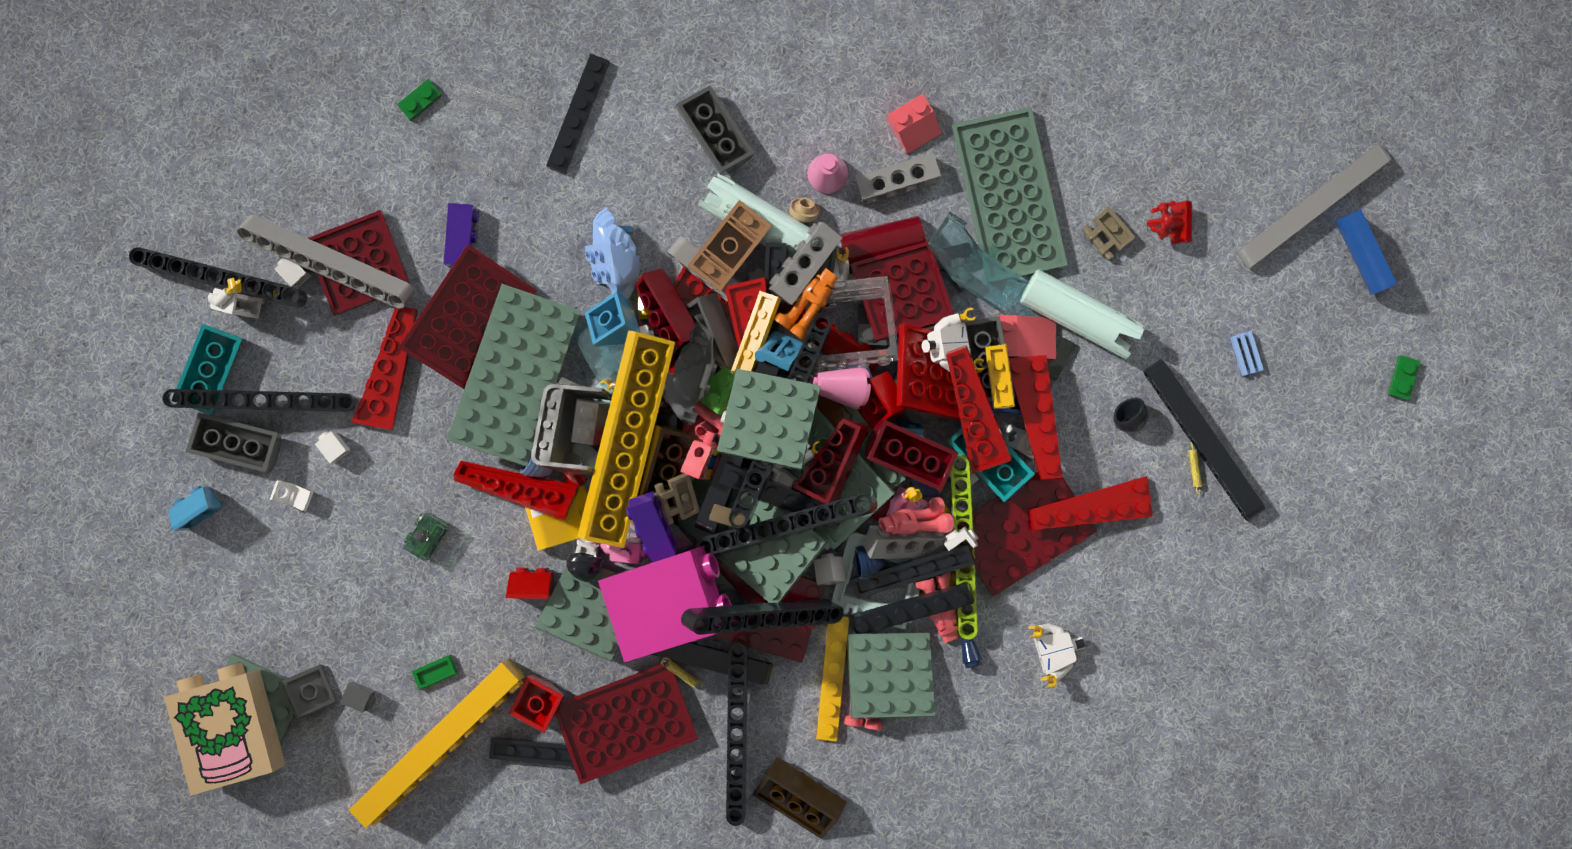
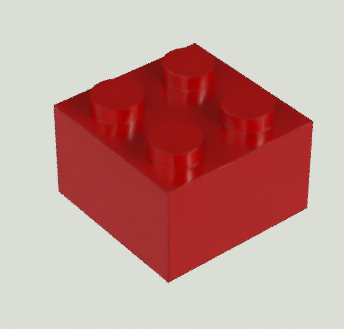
M888 371L867 381V384H871L869 399L865 406H860L861 409L859 411L872 430L880 420L883 419L893 423L907 410L896 406L897 385Z

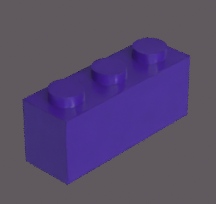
M448 203L443 263L447 267L453 266L467 244L474 247V243H477L478 233L475 231V223L479 222V211H476L474 205Z
M654 491L630 499L628 508H626L627 516L635 524V533L643 542L645 555L650 557L652 563L676 555L678 545Z

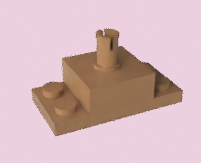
M739 200L687 266L717 290L721 291L772 225Z

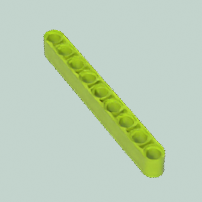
M958 454L955 461L963 459L966 462V467L958 469L954 462L951 469L954 530L956 529L957 532L960 530L958 523L962 521L967 522L969 529L973 530L971 469L969 458L965 454ZM958 480L966 481L967 488L964 490L958 489L956 482ZM965 501L969 507L966 510H960L957 507V503ZM970 545V548L975 559L974 548ZM971 565V569L966 572L961 569L956 570V585L968 582L972 586L971 592L974 597V604H971L973 607L971 612H965L962 607L958 608L959 634L967 640L973 639L978 631L975 565ZM965 624H971L974 627V630L972 632H966L964 631L963 626Z

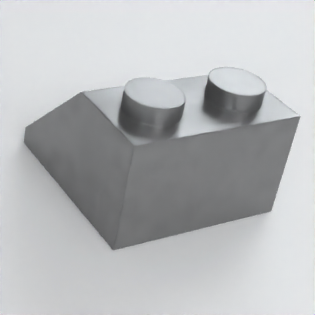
M577 398L571 442L600 445L610 403Z

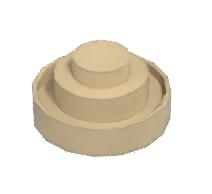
M808 198L794 199L789 208L790 215L801 223L815 221L820 211L818 204Z

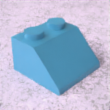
M615 292L585 312L594 346L625 344L628 331L640 333L632 302L618 292Z
M198 486L190 492V496L180 498L173 503L174 507L168 510L173 531L190 530L223 508L210 487Z

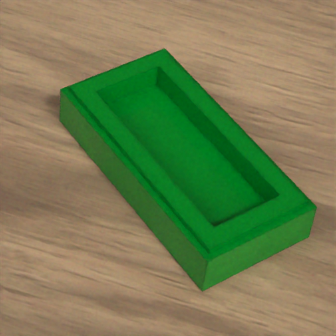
M451 654L411 671L419 690L458 674Z

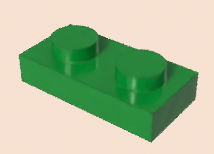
M427 79L397 105L408 119L413 121L442 95L431 81Z
M1402 355L1398 356L1387 395L1406 401L1410 400L1420 365L1419 360Z

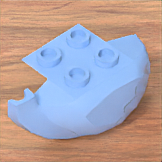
M606 207L593 220V245L585 246V256L591 264V275L597 284H606L613 294L618 292L628 299L636 287V280H638L640 272L639 256L636 255V246L630 235L615 225L617 222L616 218L612 216V213Z

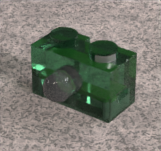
M425 513L424 515L421 514L416 520L415 525L417 527L414 532H410L404 540L406 544L403 549L422 561H429L450 525L431 513Z

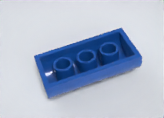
M1357 210L1335 221L1370 295L1396 285L1397 282L1362 210Z

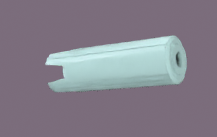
M719 173L717 178L713 177L707 186L715 194L709 192L705 200H700L698 204L699 207L723 221L739 200L772 225L759 243L765 247L766 243H787L788 257L791 258L794 253V245H798L801 240L805 241L810 235L807 233L810 227L722 174L719 175ZM814 240L812 246L816 247L819 240Z
M1041 270L1035 271L1020 298L1022 305L1124 359L1131 355V352L1128 351L1131 345L1118 336L1119 333L1140 340L1144 331V325Z

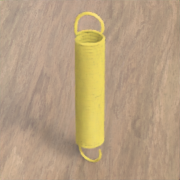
M1191 442L1192 450H1188L1193 487H1196L1197 492V487H1202L1198 452L1193 450Z
M670 660L666 664L668 670L692 687H695L700 682Z

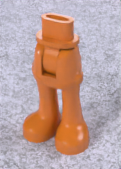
M826 268L821 275L817 274V278L813 279L804 288L798 301L787 314L778 313L774 317L777 322L803 341L812 320L819 310L827 304L826 302L831 291L835 288L834 283L839 278ZM811 302L812 304L803 318L794 325L804 308Z

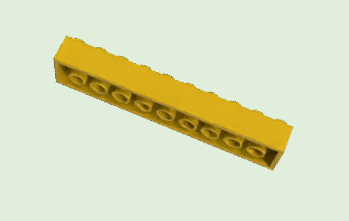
M628 331L578 532V537L583 540L620 548L625 547L631 523L627 516L626 508H628L629 500L637 497L675 346L673 341L635 331Z
M509 658L500 663L348 811L365 829L371 824L376 826L389 814L386 810L390 812L404 799L402 795L406 797L419 785L416 782L417 780L421 782L434 771L432 766L436 768L449 756L447 754L448 751L451 753L464 742L463 736L467 738L479 727L477 725L478 722L482 723L494 713L493 707L497 709L509 698L507 696L508 693H514L523 685L522 679L525 675Z

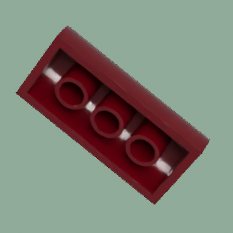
M919 216L839 234L843 237L840 240L843 255L846 254V247L849 250L847 259L849 260L850 274L852 273L851 263L926 242Z
M883 419L873 428L865 448L866 459L939 491L943 490L958 455L956 451Z

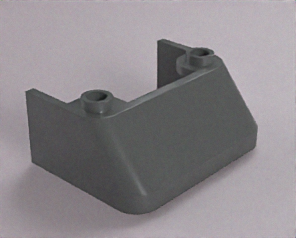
M550 384L543 391L531 453L532 461L548 469L573 475L592 476L594 469L584 466L583 460L579 455L570 453L577 398L595 401V399L611 400L612 396L603 388Z

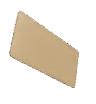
M714 504L709 520L731 526L729 515L732 509ZM737 515L734 518V524L741 525L745 521L743 515Z

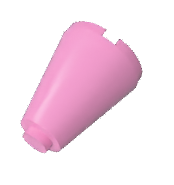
M824 153L811 161L807 176L810 184L816 191L823 194H832L845 185L848 178V169L845 162L839 156Z
M861 367L818 372L809 380L810 384L821 386L819 396L858 410L861 409L860 406L866 405L871 390V384H867V377L870 378L869 372Z

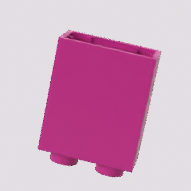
M704 546L598 581L624 662L714 635H698L684 627L681 623L682 614L687 609L731 606V602L726 594L719 595L715 578H718L720 575L719 565L712 553L706 554Z

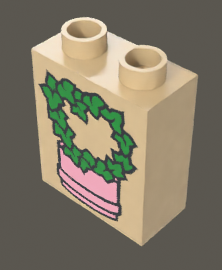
M243 662L217 669L219 681L208 684L204 683L202 674L176 681L179 692L164 697L190 796L265 775L286 765L260 669L245 673Z

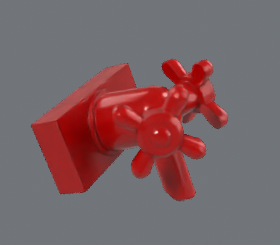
M1192 201L1163 202L1156 208L1151 209L1152 214L1160 211L1162 215L1161 218L1147 221V226L1151 228L1152 232L1157 233L1160 240L1170 237L1171 244L1192 242Z

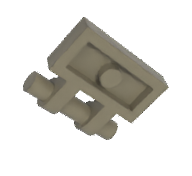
M1107 207L1092 220L1097 226L1094 230L1088 224L1082 228V231L1087 235L1085 236L1088 241L1091 240L1098 248V253L1100 255L1103 254L1107 260L1114 256L1109 248L1114 246L1117 251H1120L1135 238L1110 207ZM1102 232L1109 241L1104 244L1097 234Z
M684 473L667 480L669 489L664 490L662 483L655 485V496L660 503L668 525L674 523L672 516L676 514L678 519L684 520L700 512L690 475ZM672 497L674 506L669 507L667 499Z

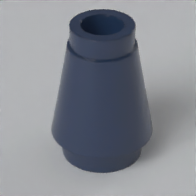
M961 639L962 664H965V668L982 665V657L973 639Z

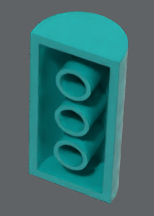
M202 324L176 389L223 390L243 338ZM174 392L171 401L176 403L179 401V396ZM198 393L193 394L192 402L195 405L199 404L201 396ZM216 394L213 397V402L216 405L221 396L220 394ZM193 408L209 415H213L215 409Z
M961 428L948 443L959 454H965L968 457L963 428ZM1007 443L1012 461L977 472L1003 502L1014 496L1035 475Z

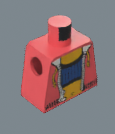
M706 431L703 442L694 440L680 472L698 479L712 481L722 453L717 452L718 447L715 446L719 434Z

